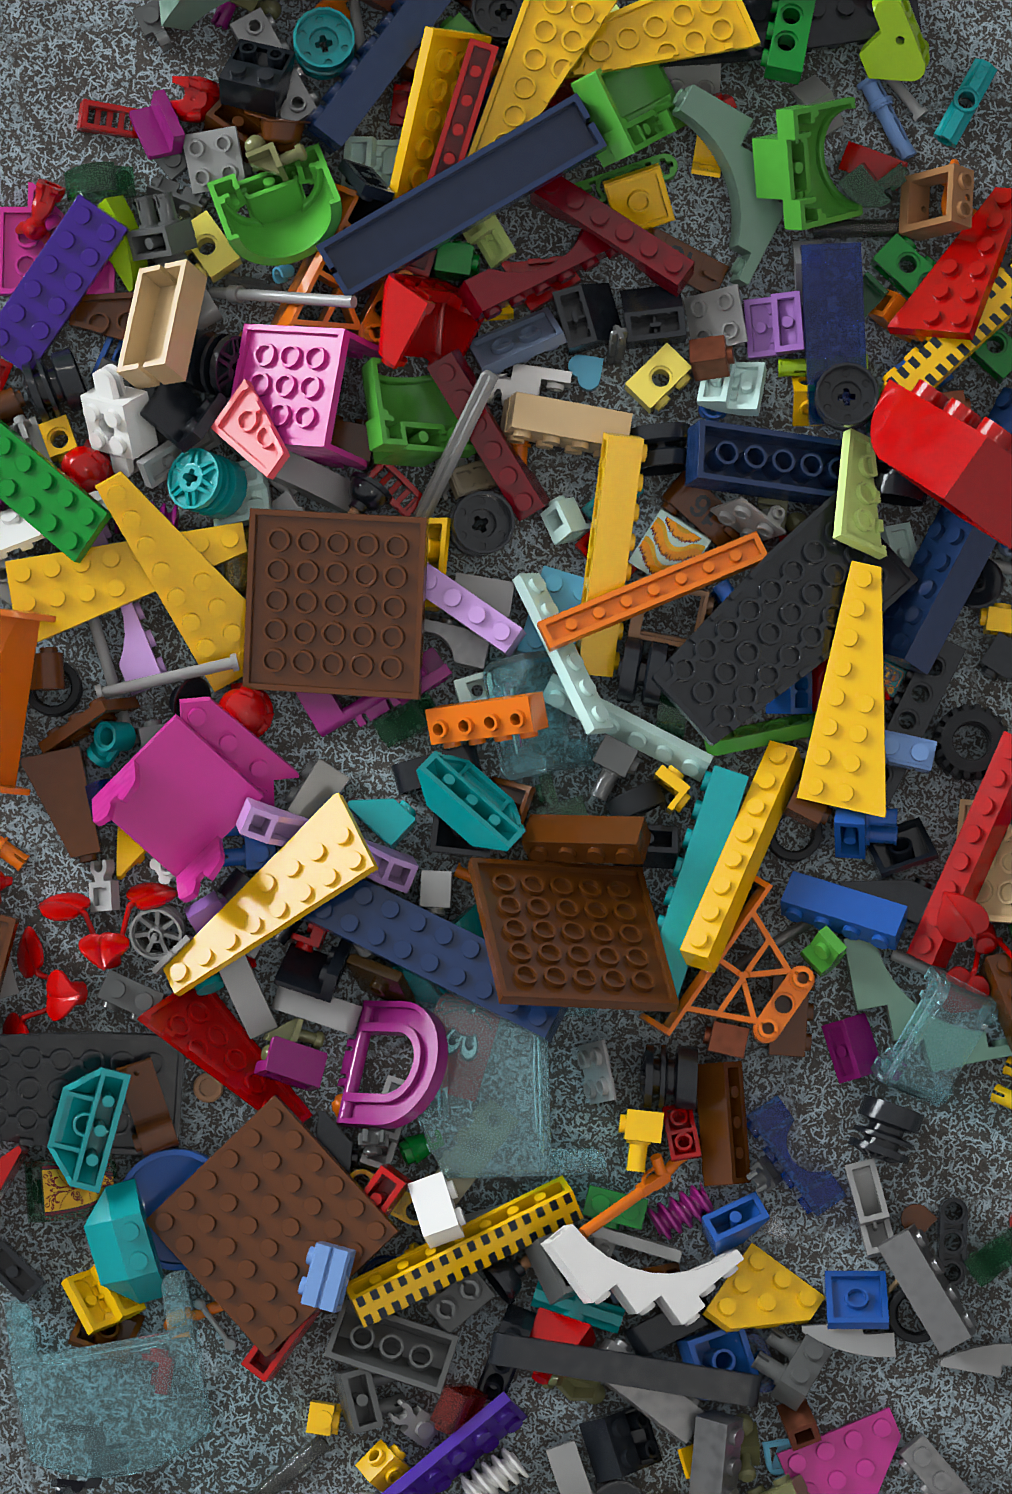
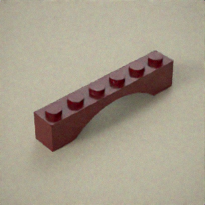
M562 176L530 194L532 204L555 219L575 225L599 238L630 260L654 283L676 297L679 296L694 275L695 262Z
M581 229L573 248L564 257L551 265L526 272H503L489 268L465 280L457 292L475 322L482 318H486L488 321L498 316L502 312L501 309L509 305L511 308H515L527 300V296L533 293L539 296L547 292L551 288V284L557 281L560 284L566 283L575 277V272L582 269L588 272L598 266L600 260L606 257L612 260L621 255V253L599 238Z
M457 348L426 368L459 420L477 381L461 351ZM486 403L469 439L520 522L545 507L550 502V499L537 477L509 443Z

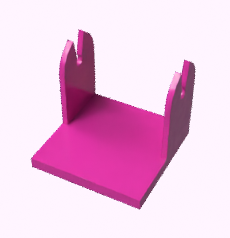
M244 324L231 397L244 379L250 381L287 450L322 465L342 469L344 465L358 470H365L367 467L366 460L332 445L331 441L346 357L363 359V355L371 358L377 357L382 359L378 353L379 346L342 328Z
M175 714L92 798L93 822L99 827L111 820L176 877L178 898L187 903L198 897L201 880L207 877L213 881L224 865L225 854L222 839L236 826L246 798L249 797L261 801L264 798V793Z

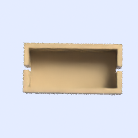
M187 259L165 263V267L160 264L140 268L138 271L117 367V373L136 389L156 387L160 385V382L163 385L186 381L208 278Z
M515 392L504 401L500 428L509 443L524 444L525 441L536 443L535 447L552 450L553 446L565 448L564 452L572 455H582V452L593 453V458L600 460L603 432L630 435L633 413Z

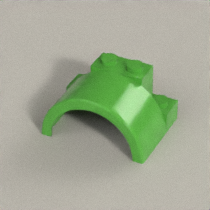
M659 64L602 73L601 68L571 83L574 94H578L590 115L589 124L595 123L607 144V149L596 156L603 168L638 152L653 142L686 126L684 122L672 115L675 108L673 100L676 93L663 67L659 68Z
M845 97L813 105H793L776 109L777 134L752 138L756 197L783 200L785 229L806 230L863 214L862 203L848 199L836 188L829 176L824 157V142L829 125L842 111L856 108L854 97Z
M319 143L305 148L308 155L307 160L301 162L299 159L284 166L289 179L283 182L281 176L265 171L237 181L235 173L207 183L229 245L240 257L249 262L266 266L291 264L318 251L316 245L335 234L342 218V202ZM302 184L314 185L311 193L306 198ZM246 205L250 218L237 213L242 206Z
M372 357L363 365L361 373L368 417L366 429L369 450L373 451L374 464L425 467L441 458L458 419L432 376H384L378 374L377 365L381 363V358ZM470 439L460 458H469L478 453Z

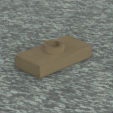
M483 460L455 467L449 479L455 500L478 491H487L498 487Z

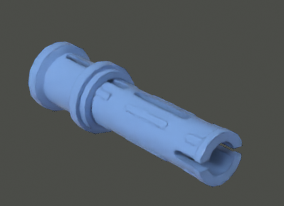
M867 77L859 82L856 87L858 90H862L868 101L869 112L877 116L898 159L905 161L913 157L917 153L894 112L892 96L887 95L880 81L881 79H868Z

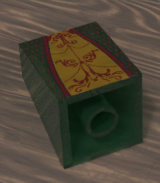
M112 1155L108 1159L100 1193L69 1186L54 1159L24 1162L28 1223L89 1218L105 1187L114 1184L113 1179L116 1178L117 1169L115 1162L112 1161Z

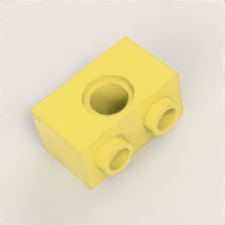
M206 210L191 220L198 247L184 253L187 256L191 253L198 261L194 266L205 276L209 277L214 284L240 266L242 261ZM206 243L215 245V250L209 255L200 253V248Z
M666 343L625 383L624 389L649 414L654 409L659 412L671 400L668 395L675 388L680 391L690 382L692 378L689 374L692 368L675 349ZM657 374H663L668 378L669 382L663 387H658L653 383L652 378Z

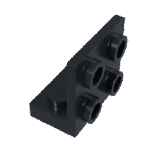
M342 158L338 170L346 178L345 182L354 187L355 191H357V196H359L348 219L352 225L393 201L395 193L372 167Z
M181 382L167 385L160 383L141 410L140 415L185 453L204 438L229 400L221 393H218L211 400L206 397L201 401Z
M341 939L337 947L332 945L329 955L315 950L309 953L296 948V944L291 943L275 976L274 984L331 1003L347 966L346 961L349 958L352 944Z

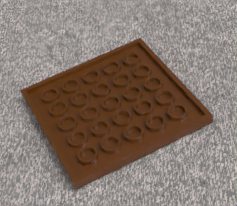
M250 508L243 686L256 690L421 699L429 517Z
M470 858L467 866L499 1004L676 1012L679 1001L642 867Z
M274 1095L146 1219L149 1227L265 1357H269L319 1309L300 1303L302 1295L298 1294L302 1277H307L310 1265L306 1264V1257L311 1246L315 1247L316 1242L325 1241L356 1250L350 1274L351 1278L400 1232L399 1228L278 1095Z

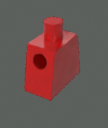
M539 1307L530 1337L588 1347L594 1345L596 1336L591 1324ZM533 1371L531 1377L536 1382L547 1385L553 1374Z

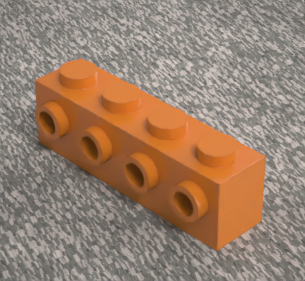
M543 691L444 704L425 709L431 745L443 744L444 749L461 746V741L467 740L469 745L486 743V738L494 737L495 742L513 739L512 735L520 734V739L538 736V730L549 727Z

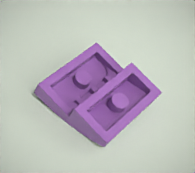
M801 291L770 294L771 297L744 300L749 360L782 356L805 350Z

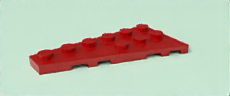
M994 188L973 215L972 227L959 233L888 324L887 329L890 334L973 340L1012 236V188Z
M195 988L181 996L173 992L137 1018L139 1022L257 1111L274 1095H278L302 1123L313 1116L290 1085L254 1074L256 1063L262 1060V1050L253 1039L249 1038L246 1030L215 992L203 996L197 995Z

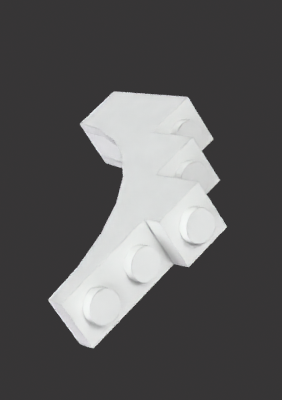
M573 1224L562 1226L541 1243L544 1250L584 1304L595 1302L597 1305L611 1295L609 1291L611 1290L628 1315L639 1313L644 1315L655 1307V1301L672 1325L684 1324L688 1326L700 1317L698 1312L705 1307L700 1297H705L716 1288L714 1283L721 1277L726 1279L733 1275L739 1269L737 1264L744 1259L737 1249H730L719 1254L709 1262L687 1271L650 1273L628 1267L606 1256L589 1243Z

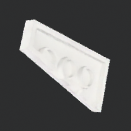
M98 491L88 493L108 510ZM13 509L0 511V560L8 557L7 552L21 548L22 552L34 547L33 542L45 538Z

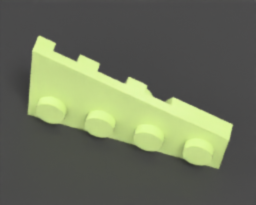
M850 428L843 432L833 539L880 560L887 556L886 546L881 543L880 533L884 532L883 520L878 517L877 504L881 503L880 491H877L874 477L878 476L876 454L872 447L871 437Z

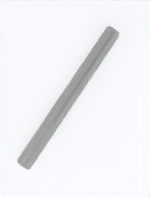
M485 370L481 372L414 512L415 517H432L498 380V376L492 373V371Z

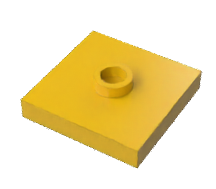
M658 163L602 182L609 207L644 230L675 220L662 171Z

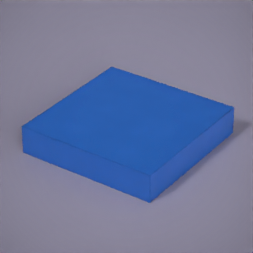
M825 1271L827 1329H889L886 1271Z

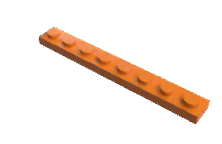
M757 531L541 620L537 623V627L549 652L755 567L768 553Z

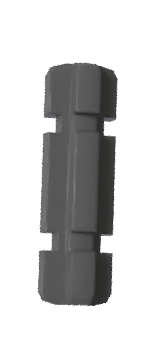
M232 272L227 274L225 280V287L229 285H242L245 289L283 291L281 284L273 282L267 284L265 280L248 276L242 278L240 274Z
M619 325L613 326V331L610 332L606 360L608 364H614L615 367L621 366V361L624 360L628 330L625 327L621 328Z

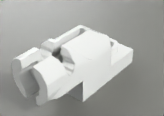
M517 363L513 365L511 377H507V373L497 374L498 380L487 404H493L497 394L501 395L502 406L504 401L515 392L539 396L541 384L547 385V390L563 392L564 388H571L572 372Z

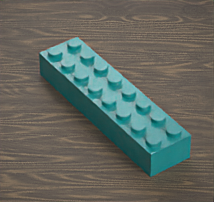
M714 765L712 772L706 771L700 786V791L705 792L703 800L697 799L690 818L695 820L693 829L687 828L681 848H685L686 852L684 858L678 857L672 876L677 877L674 887L669 885L663 901V905L668 906L665 916L660 914L657 920L677 997L679 996L688 968L679 949L734 825L749 778L747 775Z

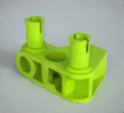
M872 0L873 12L880 30L863 45L859 53L868 79L917 81L924 75L929 64L930 47L929 43L922 36L909 0Z

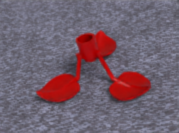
M154 882L140 883L131 887L126 892V897L130 902L127 903L119 934L112 932L96 934L89 914L85 910L91 906V901L80 893L67 892L57 894L45 899L37 907L44 917L53 921H68L81 915L86 922L90 935L84 936L79 940V950L91 963L105 971V969L118 967L122 963L121 955L130 947V941L125 937L132 908L135 906L140 910L158 908L176 898L178 892L173 887Z
M944 891L937 916L938 930L945 939L956 943L965 942L971 936L975 955L971 972L962 966H955L945 973L940 983V1001L943 1008L950 1013L972 1011L984 1005L990 994L988 981L983 976L976 975L980 955L989 954L997 946H1000L1012 959V951L1003 942V938L997 937L996 929L989 922L988 913L982 905L964 895Z
M31 926L25 928L17 948V965L25 978H32L35 974L36 977L47 980L46 997L48 999L46 1007L24 1014L20 1018L16 1012L10 1013L3 1024L2 1034L29 1033L25 1022L30 1018L45 1013L48 1014L52 1021H60L71 1012L75 1005H84L87 1001L88 990L83 981H70L62 970H53L50 975L40 970L44 963V952L41 942Z

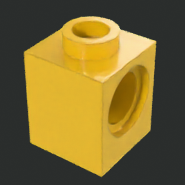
M66 414L38 424L49 457L53 462L58 461L61 464L64 456L71 449L79 446ZM66 435L68 442L64 447L56 448L53 446L54 439L57 436Z

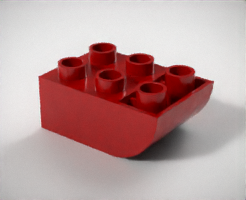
M889 379L880 394L871 420V443L877 457L953 514L1012 550V434L987 417H984L981 421L982 418L973 410L954 398H951L949 401L948 397L921 379L918 380L911 391Z

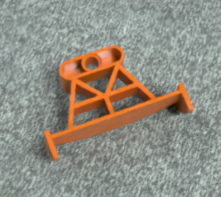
M335 183L342 202V218L335 232L337 234L351 225L348 219L359 196L356 194L357 191ZM319 251L303 259L287 290L288 292L311 293L316 281L319 280L333 288L331 295H344L335 278L322 270L325 261ZM400 270L396 273L404 275H413L408 270ZM386 279L375 285L359 318L355 308L340 307L346 323L328 322L336 307L324 306L317 321L300 320L297 318L304 305L281 303L270 325L342 328L378 346L381 316L376 313L375 306L378 301L383 303Z
M0 608V793L30 795L31 789L16 786L39 625L40 621L55 622L56 616L32 611Z
M758 876L755 877L752 885L756 887V890L741 910L718 964L737 977L738 980L717 1011L691 1006L713 974L712 972L700 969L679 1000L676 1012H671L663 1024L645 1013H641L638 1018L667 1038L670 1037L685 1013L688 1012L751 1024V1033L757 1042L768 1044L775 1041L813 987L815 976L813 971L806 966L790 968L756 912L773 885ZM751 919L764 942L746 969L741 972L723 958ZM769 947L781 969L751 972ZM786 975L763 1010L756 1017L746 979ZM740 987L748 1016L724 1012ZM780 996L787 997L791 1002V1009L787 1013H780L775 1008V1001Z

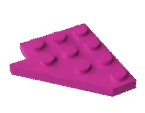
M28 182V207H0V296L12 295L45 246L41 240L33 241L27 239L24 234L15 233L17 225L31 217L32 202L36 195V185L33 182ZM56 206L45 221L46 228L51 235L65 216ZM110 260L102 269L86 295L116 293V270Z
M211 697L179 699L180 718L264 793V798L260 802L275 807L274 780L299 778L297 770Z
M887 1407L821 1434L822 1441L796 1451L789 1447L776 1453L784 1474L789 1473L791 1478L799 1474L802 1475L808 1488L807 1491L810 1494H878L901 1439V1434L891 1409Z

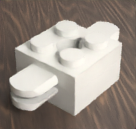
M107 364L92 374L95 387L80 395L91 448L109 453L113 472L117 474L122 471L129 477L139 471L136 462L140 459L139 456L156 447L158 440L155 428L140 415L141 410L149 400L147 391L124 386L123 377L117 373V366Z

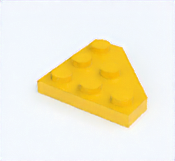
M751 1243L742 1255L744 1259L737 1264L739 1269L733 1275L726 1278L702 1314L727 1333L748 1328L779 1327L783 1324H807L825 1299V1296L762 1249Z

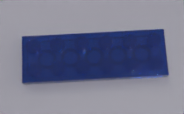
M861 242L807 244L800 246L808 425H826L817 414L815 406L816 386L823 372L831 366L843 362L857 363L867 369ZM844 392L842 398L838 400L843 401L844 406H849L850 401L855 399L849 397V392Z

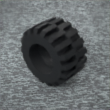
M963 704L958 708L951 709L941 718L934 728L935 731L932 734L931 740L937 741L936 760L934 761L937 766L940 765L944 769L942 772L946 775L954 776L953 779L958 781L963 779L965 782H972L973 780L979 781L984 778L1003 732H1008V728L1006 725L1003 726L1001 722L1003 719L999 714L997 716L994 715L992 709L989 707L986 709L982 708L980 704ZM963 726H974L984 733L987 739V750L981 758L968 760L956 752L953 745V736Z

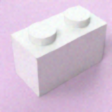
M439 1172L408 1183L421 1231L430 1249L465 1237L462 1225L466 1224V1220L461 1207L456 1208L453 1199L458 1198V1194L452 1180L447 1182L443 1172Z

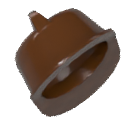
M244 110V113L260 118L262 137L267 144L273 142L278 151L294 149V145L301 141L305 123H311L309 121L288 120L278 116L274 117Z

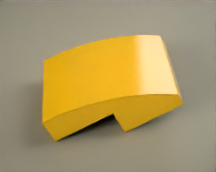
M95 1264L89 1270L66 1277L61 1282L88 1336L123 1322L146 1309L144 1303L139 1304L101 1286Z

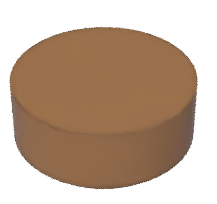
M203 1073L194 1081L193 1091L200 1101L212 1103L222 1096L224 1085L208 1073Z

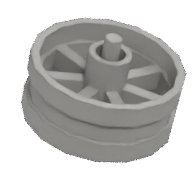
M167 903L155 909L138 911L129 928V938L133 948L141 956L149 960L160 961L171 950L164 937L179 942L186 935V923L183 915L175 907ZM155 912V923L151 922L144 914ZM161 913L171 919L167 922L161 920ZM138 920L148 927L149 930L137 931ZM175 923L179 934L167 931L168 927ZM140 937H148L150 941L148 946L142 942ZM154 943H160L163 951L153 950L151 948L153 947Z

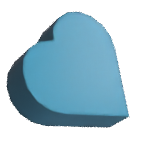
M575 355L569 360L568 371H571L572 376L577 378L578 385L582 390L587 392L593 391L599 386L604 358Z
M788 1438L762 1442L767 1470L775 1476L783 1475L784 1471L776 1453L791 1447ZM771 1447H777V1450H776V1453H775V1456H774V1459H773V1462H772V1461H771V1455H770V1449H769V1448H771Z

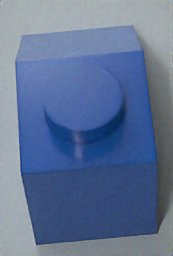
M755 1191L702 1216V1232L715 1256L726 1250L743 1244L770 1219V1216Z

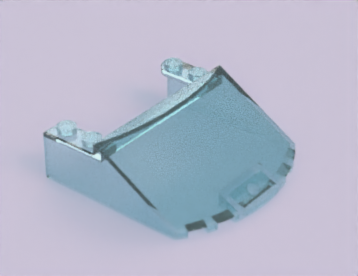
M453 994L441 995L435 1003L436 1006L433 1013L439 1018L447 1036V1067L436 1096L426 1110L418 1116V1121L423 1128L427 1140V1148L433 1154L440 1167L439 1170L443 1172L445 1178L606 1174L605 1157L597 1149H551L548 1042ZM569 1007L564 1017L592 1016L599 1009Z
M186 1270L171 1272L162 1281L161 1289L168 1332L38 1355L31 1308L20 1300L4 1302L11 1360L9 1361L30 1460L33 1463L61 1474L86 1476L87 1478L127 1476L158 1467L177 1455H182L213 1429L192 1282Z

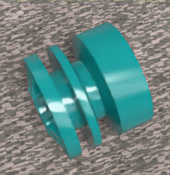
M317 7L307 11L298 19L293 31V51H295L296 63L299 64L307 76L317 80H331L339 77L341 71L349 62L351 63L354 57L355 31L350 20L342 12L331 7ZM321 42H325L328 52H322V49L319 48Z
M191 448L185 453L182 452L173 461L167 479L169 496L176 505L212 519H224L233 515L241 507L246 497L248 484L245 471L239 463L203 448Z

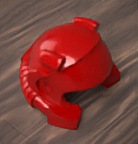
M172 76V83L183 87L185 91L182 99L170 101L175 114L180 118L179 120L187 123L205 121L206 113L220 99L219 83L201 76Z
M86 439L83 446L71 449L61 462L60 470L87 493L97 491L95 485L114 475L110 456L105 452L91 448V443L88 439Z
M243 683L231 684V690L226 692L219 701V705L258 738L271 727L275 713L271 699L264 690L250 689L244 687Z

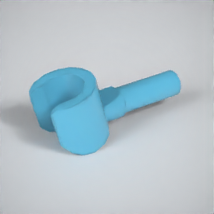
M291 264L274 267L272 270L274 282L277 284L287 282L288 278L294 275V267Z

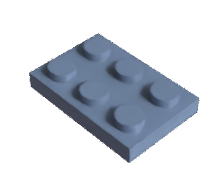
M546 307L474 338L469 349L482 372L490 370L497 375L517 363H525L532 357L545 351H553L560 345L567 343V340L550 309Z

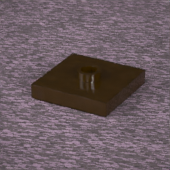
M355 953L350 954L346 963L360 990L387 1001H407L416 1004V998L403 972Z

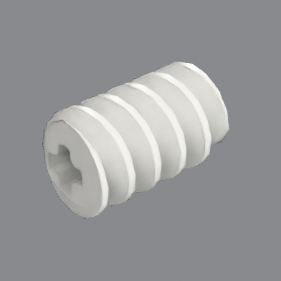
M503 1447L501 1448L502 1459L493 1454L491 1455V1467L483 1461L481 1462V1474L472 1468L470 1470L472 1480L467 1479L463 1475L460 1479L466 1494H499L498 1487L505 1492L510 1491L509 1480L515 1485L520 1484L519 1473L526 1478L529 1475L514 1452H509Z

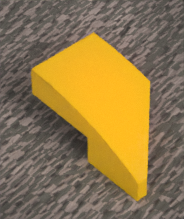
M119 826L117 829L116 876L117 880H122L131 868L137 863L140 865L145 860L144 854L147 851Z

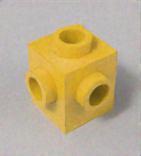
M382 1439L355 1465L369 1483L381 1492H384L411 1469L403 1460L407 1456L404 1451L395 1443L389 1446Z

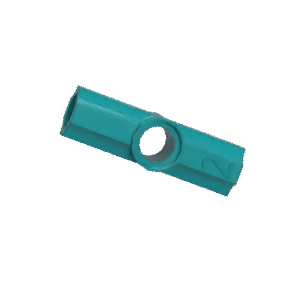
M974 59L933 134V137L938 142L947 147L956 148L998 71L991 63L984 59ZM968 98L973 106L963 108L959 105L958 99Z
M539 1281L530 1305L536 1308L542 1307L617 1334L625 1312L624 1308L604 1301L597 1305L595 1302L584 1304L578 1295L550 1305Z

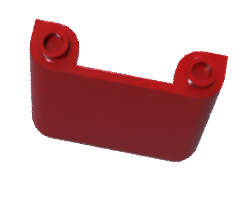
M390 273L384 283L378 352L382 357L381 362L390 368L397 369L398 367H405L408 362L405 356L427 359L429 366L457 348L465 356L485 318L475 322L457 292L459 288L445 280Z

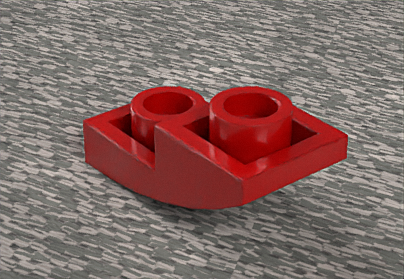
M848 141L838 169L898 191L901 178L904 176L908 163Z
M674 1105L661 1108L662 1113H664L663 1121L671 1162L702 1157L693 1110L675 1109Z

